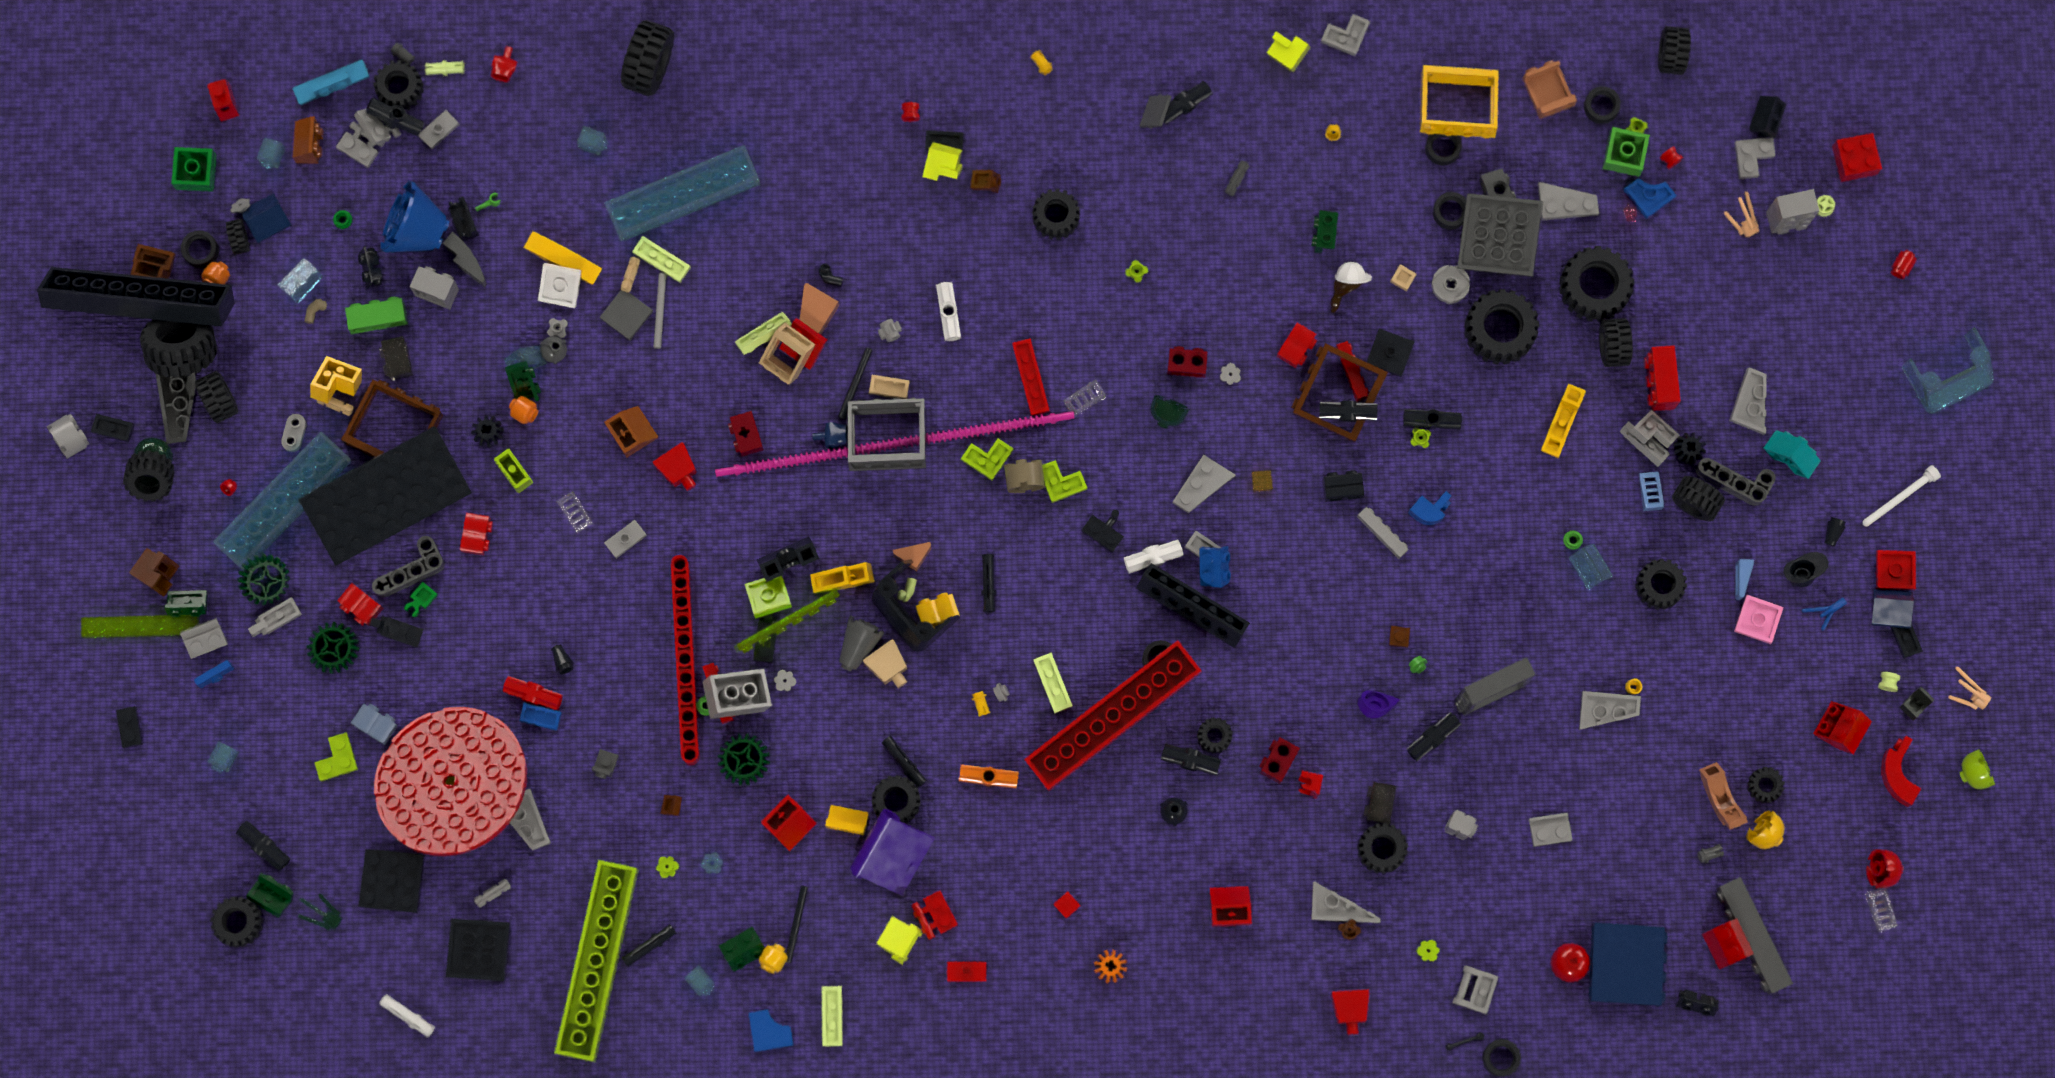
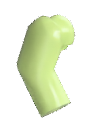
M907 578L905 590L898 591L897 599L902 600V602H908L914 593L917 580Z

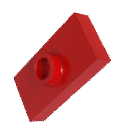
M947 962V982H986V962Z

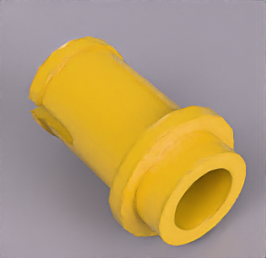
M1041 50L1031 55V59L1038 66L1040 73L1046 75L1052 71V63L1047 61Z
M983 691L972 694V701L974 700L978 716L989 714L990 711L985 699L986 694Z

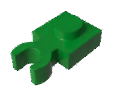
M422 582L410 596L414 601L406 604L404 610L408 611L411 607H414L415 612L412 616L415 618L419 615L421 606L427 609L438 594Z

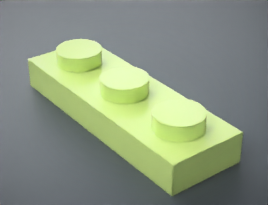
M642 236L632 251L633 254L681 283L691 268L690 265Z
M781 312L736 340L735 343L745 355L754 351L761 344L770 341L775 331L784 323L789 326L792 323L784 312Z
M1052 653L1033 659L1054 714L1073 707Z
M842 986L822 987L823 1046H843Z

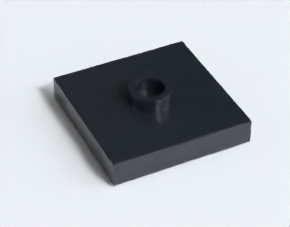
M1379 328L1367 363L1390 374L1402 377L1415 341Z

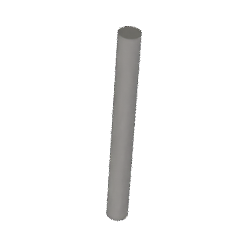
M659 273L653 346L656 349L661 348L666 287V274Z

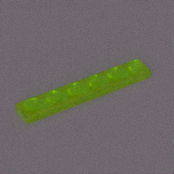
M836 589L733 647L737 653L743 651V653L750 651L754 648V643L759 641L762 644L770 639L769 635L776 632L778 635L787 630V625L792 623L795 626L804 621L803 616L809 614L811 617L820 612L819 607L823 605L829 607L836 603V598L840 596Z
M170 615L81 618V637L180 635L181 631L199 625V616L181 615L180 617H172Z

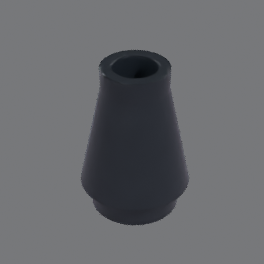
M1831 517L1827 523L1824 543L1835 547L1846 528V522Z
M559 644L551 648L556 671H559L561 675L571 672L574 669V662L565 652L562 645Z

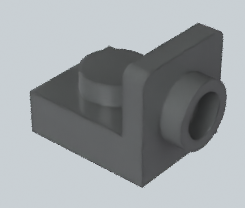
M600 749L595 765L591 769L595 772V776L606 779V777L612 778L619 755Z

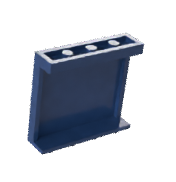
M1594 922L1591 925L1588 1002L1662 1006V1003L1665 1002V991H1662L1663 983L1666 982V971H1663V963L1666 964L1667 952H1664V944H1667L1668 933L1665 932V927Z

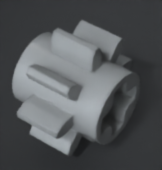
M888 319L880 324L881 329L878 330L881 340L886 339L887 342H892L900 337L899 332L902 331V328L898 321L894 323L892 319Z

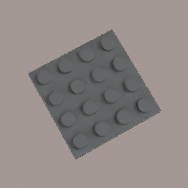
M1467 193L1457 268L1533 277L1543 201Z

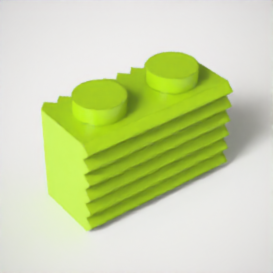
M510 449L495 457L496 465L517 493L522 492L533 484L532 479Z

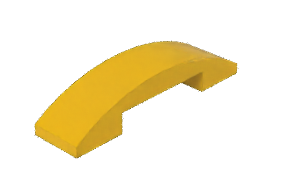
M1568 383L1542 445V452L1559 458L1586 390Z

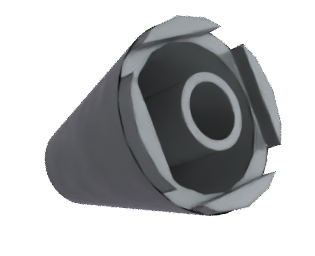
M850 616L848 619L839 662L842 663L841 667L848 671H852V669L857 670L885 633L883 630L878 632L879 628L862 619L854 621V616Z

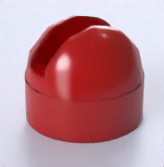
M227 479L220 484V489L225 495L231 496L236 491L237 484L232 479Z

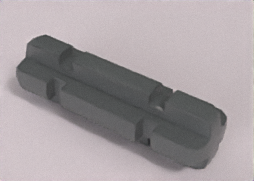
M1245 161L1239 162L1238 169L1235 170L1225 189L1226 194L1234 196L1245 175L1244 172H1247L1249 164Z

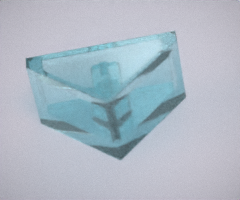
M540 346L519 348L504 359L506 366L526 360L528 366H533V369L547 364L540 353Z

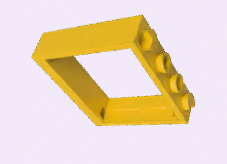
M1423 65L1421 74L1420 133L1495 138L1498 124V70ZM1428 82L1490 86V124L1427 120Z

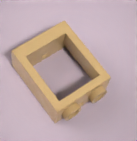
M784 323L775 331L759 364L779 377L781 381L790 385L798 378L816 344ZM780 341L801 355L794 370L773 355Z

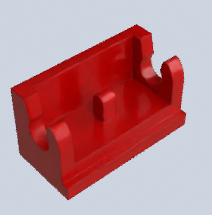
M1302 771L1298 781L1305 784H1302L1301 787L1303 789L1298 791L1301 794L1313 796L1314 799H1317L1320 794L1323 775Z

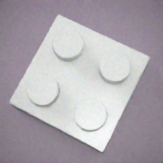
M544 263L538 301L576 308L582 270Z

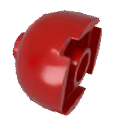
M1883 849L1873 850L1868 856V860H1871L1870 867L1866 866L1868 881L1872 886H1876L1875 888H1890L1898 883L1903 874L1901 860L1892 851Z
M1563 944L1556 948L1552 954L1550 961L1551 970L1557 978L1565 982H1577L1585 977L1589 971V955L1578 944Z

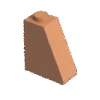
M805 283L800 320L822 335L837 311L839 302Z

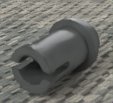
M396 43L391 49L392 56H397L404 63L408 62L411 64L415 59V56L403 48V44Z
M1718 844L1705 850L1703 848L1697 852L1699 861L1701 863H1708L1711 859L1724 856V852L1719 851L1722 850V846Z

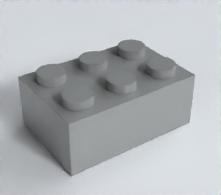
M1814 189L1776 197L1766 211L1771 233L1781 235L1788 233L1791 229L1796 228V231L1807 228L1819 212Z
M764 669L711 675L703 681L710 719L765 712L772 706Z

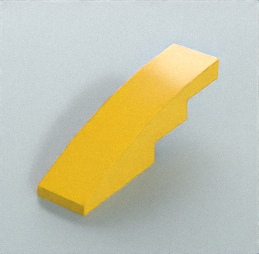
M532 231L523 247L550 264L582 270L581 279L590 285L594 284L602 270L596 264Z

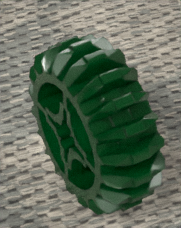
M262 553L259 558L256 554L253 561L247 558L248 565L242 564L244 571H238L242 576L237 578V581L241 583L238 588L243 590L241 594L244 597L247 596L248 601L253 600L255 604H259L261 601L262 605H266L268 600L269 603L273 604V598L280 600L279 594L286 593L283 588L289 587L285 582L290 580V577L286 575L289 573V570L285 568L286 564L284 562H280L281 559L279 557L274 558L272 554L266 556L265 553ZM267 565L275 567L277 575L269 574ZM258 568L257 573L252 575V573ZM250 583L258 585L260 593L252 591ZM272 584H275L274 587L269 590L270 586Z
M336 622L332 623V627H330L329 623H325V629L318 626L320 632L312 631L315 638H308L313 643L307 645V649L312 650L307 653L309 657H313L310 662L312 664L316 663L315 668L317 669L322 667V672L324 673L327 672L328 668L330 674L334 673L335 668L338 673H341V667L348 670L346 664L349 662L353 665L354 662L351 658H358L354 651L360 650L359 647L354 646L359 643L358 639H353L356 634L354 632L350 633V627L344 629L343 623L338 628ZM338 633L345 637L332 640L329 634ZM324 639L325 646L319 653V644L321 640ZM329 641L335 645L337 654L331 650ZM348 642V650L345 656L343 657L341 654V650L344 646H346L345 644ZM329 656H335V658L338 661L329 663L323 661L322 659L324 657L328 658Z
M748 733L745 734V739H742L741 734H738V740L735 741V738L731 736V744L728 741L724 742L727 749L720 747V751L724 755H718L719 759H723V761L718 762V766H725L720 772L722 774L728 772L725 775V779L728 780L732 776V784L739 779V786H742L743 780H746V784L749 786V779H753V782L757 783L755 776L758 775L762 779L764 776L760 771H768L763 765L770 764V761L764 760V758L770 757V754L763 753L767 750V746L760 748L763 743L762 740L755 743L757 738L755 735L749 740ZM739 745H747L742 752L732 751ZM753 747L759 752V763L750 757ZM747 754L749 762L741 764L739 758ZM729 756L737 761L735 772L729 768ZM746 767L756 768L749 774L740 775Z

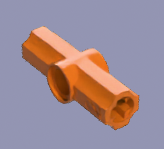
M961 764L959 782L1017 789L1019 772ZM986 772L994 774L992 781H986L983 778Z

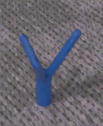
M1841 598L1830 606L1802 609V612L1825 611L1820 614L1821 618L1828 615L1821 627V630L1824 631L1833 613L1846 605L1847 602L1844 598Z

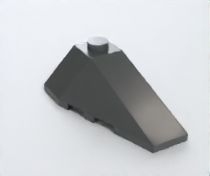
M192 373L191 376L187 377L180 376V378L170 376L169 378L164 377L163 374L161 376L156 374L166 443L185 442L196 388V375Z

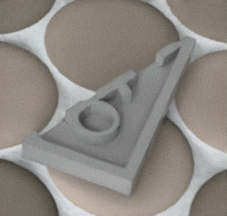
M1313 882L1311 920L1348 922V920L1354 919L1356 922L1380 923V918L1375 914L1357 906V904L1339 896L1319 883Z

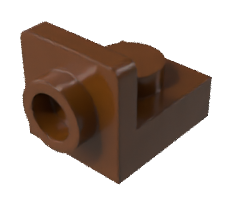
M972 170L970 185L972 190H990L994 193H999V187L1001 186L1000 174L993 170Z

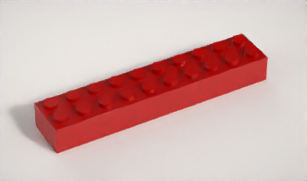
M1177 640L1024 760L1047 790H1052L1200 675L1202 670Z

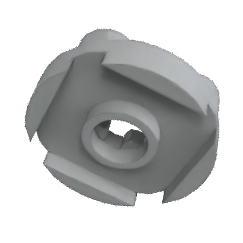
M1447 265L1436 271L1431 287L1434 295L1439 300L1447 304H1453L1465 298L1469 291L1470 280L1464 269ZM1446 281H1455V288H1448Z

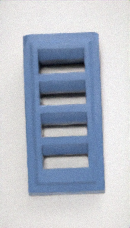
M1659 472L1639 473L1643 511L1662 510L1664 508ZM1654 477L1655 481L1645 482L1644 478ZM1655 485L1656 488L1646 489V486ZM1656 492V495L1647 496V493ZM1657 499V502L1649 503L1648 500Z
M1740 559L1735 563L1736 600H1741L1745 595L1754 560Z

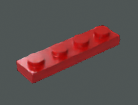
M1031 338L1013 342L1012 346L1031 416L1050 412Z

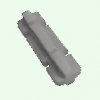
M504 879L499 882V885H494L483 892V895L475 897L474 901L478 907H482L487 901L490 902L501 895L502 891L509 890L511 886Z

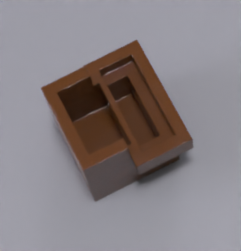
M138 244L132 261L133 267L130 275L169 279L176 254Z
M146 548L129 574L164 597L173 585L169 582L180 566L162 552L158 551L156 554Z

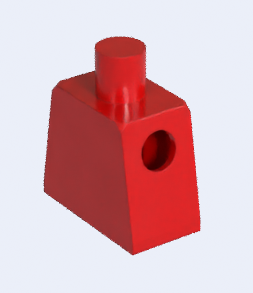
M226 79L207 84L214 109L221 122L238 117L239 113L230 83ZM224 107H229L227 110H222Z
M683 442L653 461L654 467L674 487L682 483L685 489L689 491L696 486L692 476L697 471Z
M1369 989L1331 992L1330 996L1337 1024H1346L1347 1035L1359 1034L1358 1023L1367 1021Z

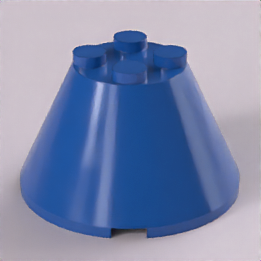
M408 181L403 186L405 188L403 194L397 195L383 229L382 235L385 236L384 243L381 242L380 248L385 253L439 249L442 243L441 235L449 226V220H446V215L415 182Z

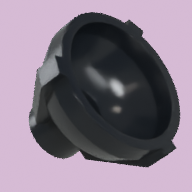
M1176 797L1166 799L1160 804L1161 817L1166 823L1177 826L1187 816V802ZM1176 806L1178 812L1173 813L1171 807Z

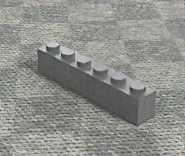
M1741 877L1716 888L1718 891L1716 896L1719 902L1723 903L1726 908V917L1729 921L1737 918L1754 953L1750 956L1752 961L1751 967L1754 973L1758 974L1761 979L1760 986L1762 990L1770 995L1792 985L1793 982Z

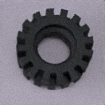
M236 219L226 222L228 240L233 254L250 252L243 220Z
M1212 717L1211 719H1206L1200 725L1197 733L1198 743L1201 745V748L1205 749L1208 753L1212 752V754L1221 753L1223 750H1226L1232 741L1233 732L1231 726L1227 724V721L1221 720V718ZM1217 728L1222 732L1221 741L1213 743L1208 739L1207 733L1210 729Z
M1763 767L1754 771L1747 782V785H1749L1748 792H1751L1750 796L1756 798L1757 802L1770 803L1782 795L1785 781H1782L1783 776L1778 774V770L1775 771L1772 767ZM1769 778L1772 781L1773 788L1770 792H1763L1759 788L1760 779Z

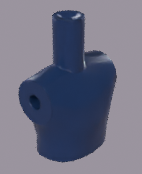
M828 422L825 426V432L813 433V440H825V447L830 449L848 444V425Z

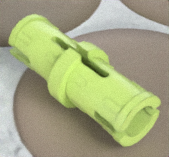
M464 61L425 63V67H427L425 68L426 75L443 74V76H447L452 73L465 72Z

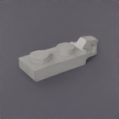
M1628 421L1620 430L1622 435L1659 467L1670 455L1669 452L1653 437L1643 444L1630 432L1635 426Z
M291 597L259 615L255 620L256 624L248 628L253 637L260 633L264 636L301 616L302 613Z

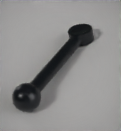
M1479 1032L1474 1037L1453 1044L1447 1043L1445 1048L1447 1051H1451L1454 1047L1477 1039L1483 1040L1484 1034Z

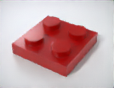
M796 318L791 327L816 344L804 365L810 370L815 365L827 339ZM782 342L779 349L798 362L801 355Z
M1877 550L1876 589L1915 590L1916 551Z

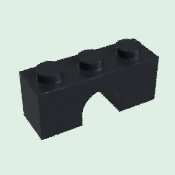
M806 537L757 559V562L766 582L784 575L783 572L794 565H807L818 560L819 556L810 537Z

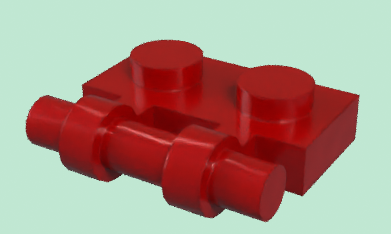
M940 890L923 899L925 907L921 908L918 902L911 905L914 911L913 915L915 919H918L922 927L921 931L923 934H926L928 940L935 937L932 931L935 928H938L940 934H943L958 926ZM928 912L934 920L931 924L928 923L924 915Z

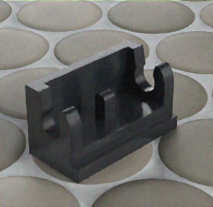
M1760 96L1749 130L1755 133L1759 132L1758 136L1776 138L1787 104L1777 96Z
M464 196L458 198L456 203L449 202L448 209L460 239L464 242L479 236Z

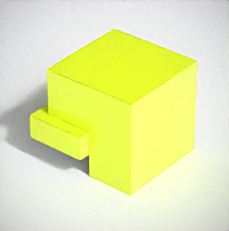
M1275 32L1272 36L1274 42L1267 51V54L1294 72L1310 49V46L1297 36L1291 42L1278 32Z
M933 142L929 148L923 177L936 181L939 175L957 179L963 167L962 164H959L962 150Z
M892 916L876 944L892 954V959L903 965L904 961H907V956L918 937H921L922 931L913 924L909 926Z

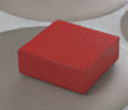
M1068 891L1053 904L1065 919L1081 906Z

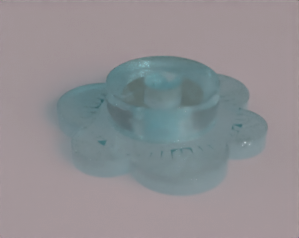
M713 852L711 855L705 854L704 860L701 861V867L706 869L708 874L712 872L717 874L721 871L723 860L719 859L720 856L717 852Z

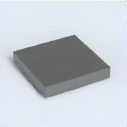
M621 290L602 313L600 319L630 341L653 313V310L629 292Z

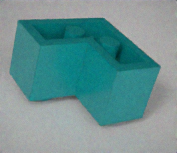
M1776 430L1764 446V450L1772 459L1786 463L1794 474L1809 479L1821 461L1816 455L1817 452L1809 447L1808 441L1801 436L1795 437L1787 431L1783 433Z

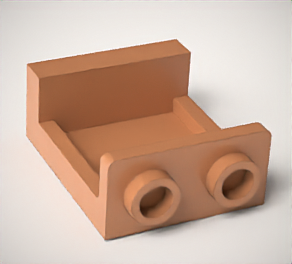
M1548 61L1543 64V67L1538 69L1536 67L1530 68L1524 74L1523 82L1540 119L1571 108L1577 102L1575 95H1571L1560 70V61Z

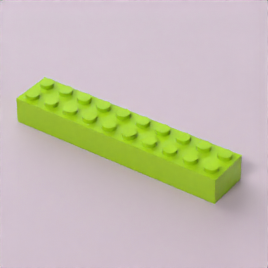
M598 860L555 1054L596 1062L639 870L635 867Z

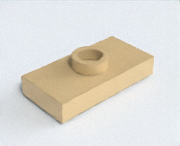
M872 375L869 394L907 399L910 381Z

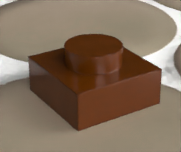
M1391 626L1388 646L1408 648L1410 628Z
M664 795L660 814L679 816L682 797Z

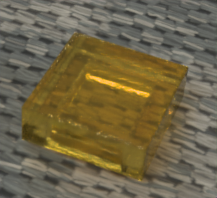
M1271 470L1251 473L1253 492L1273 490Z

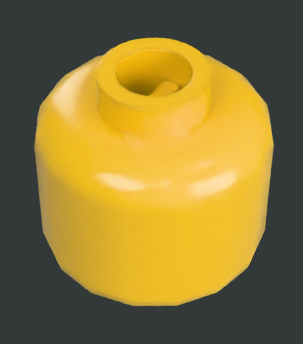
M776 943L774 946L767 945L759 957L760 967L771 974L780 972L788 959V956L784 953L785 948Z

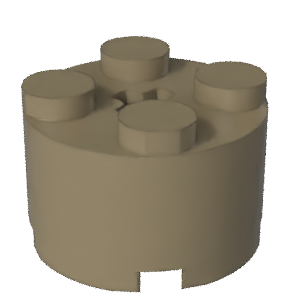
M1027 459L1016 460V464L1004 465L1006 486L1009 493H1025L1027 490L1033 492L1045 488L1042 460H1033L1027 463Z

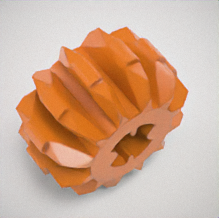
M1105 950V958L1100 954L1098 955L1102 962H1094V965L1101 966V968L1094 970L1095 973L1102 971L1099 979L1101 980L1104 976H1107L1106 983H1109L1110 977L1116 983V975L1121 979L1124 977L1119 971H1127V968L1121 967L1127 961H1119L1123 956L1121 953L1117 958L1114 957L1115 950H1112L1111 956ZM1109 961H1111L1113 966H1116V969L1108 971V967H1105V964H1109Z

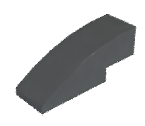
M452 232L443 242V245L456 256L453 259L454 264L483 287H486L487 283L475 256L467 245Z

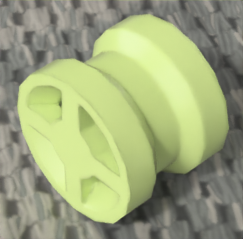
M1828 195L1820 196L1817 199L1819 207L1817 214L1822 217L1830 216L1835 207L1834 199Z
M1881 672L1882 681L1879 683L1878 688L1897 692V682L1900 680V675L1891 672Z

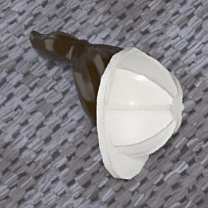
M1347 262L1339 267L1335 275L1334 296L1330 301L1331 312L1334 313L1338 310L1344 295L1358 289L1362 283L1372 280V276L1365 273L1360 264Z

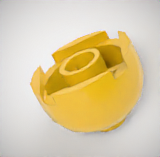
M1768 810L1754 821L1757 825L1753 830L1749 828L1746 834V839L1754 846L1761 849H1769L1774 846L1777 847L1782 843L1785 826L1783 820L1774 811L1770 812Z

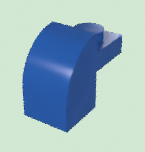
M1445 491L1434 505L1421 496L1409 510L1408 514L1421 524H1437L1444 519L1445 514L1440 510L1445 511L1451 504L1449 500L1452 495Z

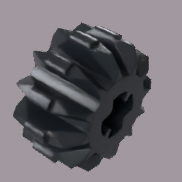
M484 415L483 421L481 418H477L479 424H472L475 430L471 431V434L475 436L473 440L479 442L481 447L486 443L487 447L490 448L491 442L498 445L496 439H503V436L499 433L504 432V428L500 427L501 421H496L495 416H492L489 420L488 416ZM488 428L491 433L487 434L484 430Z
M1687 432L1683 434V437L1678 436V442H1675L1673 445L1677 448L1674 454H1680L1678 461L1684 458V464H1688L1689 460L1692 464H1695L1696 459L1699 461L1703 459L1701 454L1706 453V450L1703 449L1706 443L1699 442L1702 436L1696 439L1695 432H1692L1690 436ZM1691 445L1693 449L1689 452L1687 448Z

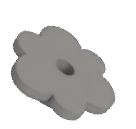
M239 199L232 205L231 213L245 212L250 206V200Z
M1229 363L1226 367L1221 368V381H1227L1228 385L1240 381V369L1236 368L1233 363Z
M780 670L778 676L774 678L778 691H783L784 689L785 691H790L791 687L796 685V679L790 671Z

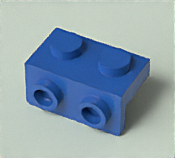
M1228 546L1221 548H1199L1200 586L1222 588L1228 584L1231 579Z

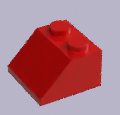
M1737 918L1702 934L1719 970L1754 954Z

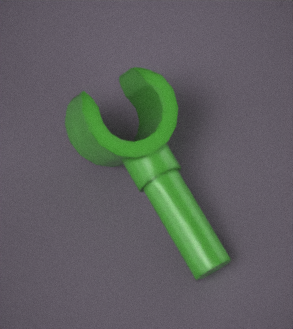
M492 193L488 201L475 207L476 211L490 205L493 207L499 206L501 199L496 202L492 200L498 196V193Z

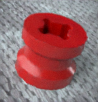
M906 102L901 104V109L903 110L901 115L902 121L916 122L920 120V115L918 114L920 109L919 103Z
M1674 146L1660 156V160L1665 161L1666 167L1669 170L1683 159V156L1676 152L1677 149Z

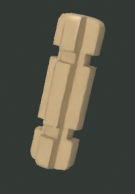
M630 258L621 285L622 291H631L640 264L639 258Z
M333 397L328 404L317 400V403L323 406L326 404V407L337 412L342 411V414L350 416L354 409L352 405L348 403L345 405V402Z

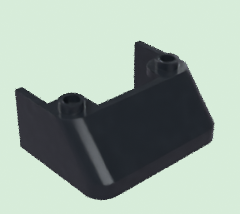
M910 559L899 563L879 582L872 595V602L913 651L920 652L927 649L959 620L960 616L955 615L947 618L938 628H935L929 622L917 624L894 597L898 590V584L895 579L914 563Z

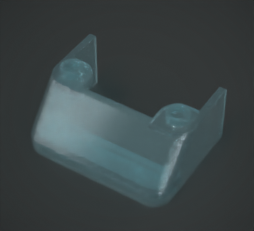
M1976 327L1972 328L1965 335L1972 348L1970 358L1974 366L1944 381H1941L1940 377L1932 371L1921 375L1912 358L1902 366L1927 412L1937 413L1988 388L1993 383L1994 375L1990 353Z

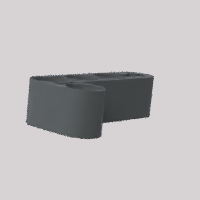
M1710 458L1702 459L1695 469L1697 476L1752 506H1758L1766 499L1776 479L1773 471L1764 469L1756 476L1754 481H1751ZM1704 465H1707V466H1708L1706 472L1703 470V469H1704V467H1703ZM1718 474H1724L1727 477V481H1721L1718 478ZM1761 476H1767L1769 483L1762 482ZM1735 483H1741L1744 490L1736 489ZM1752 492H1758L1761 499H1754Z
M422 536L417 541V547L422 558L373 581L372 589L377 596L382 598L388 597L440 573L444 569V560L431 537ZM431 542L432 545L430 549L423 550V544ZM439 559V565L431 567V561ZM416 567L422 568V572L419 575H413V570ZM403 575V582L400 584L395 583L396 577ZM388 580H390V582L393 584V587L389 585L390 583L388 582ZM381 584L384 585V591L380 590Z

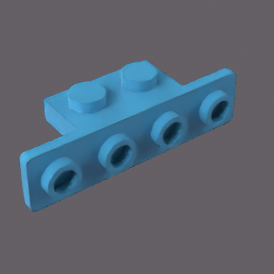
M360 60L293 88L298 103L303 105L369 78V74L363 60Z

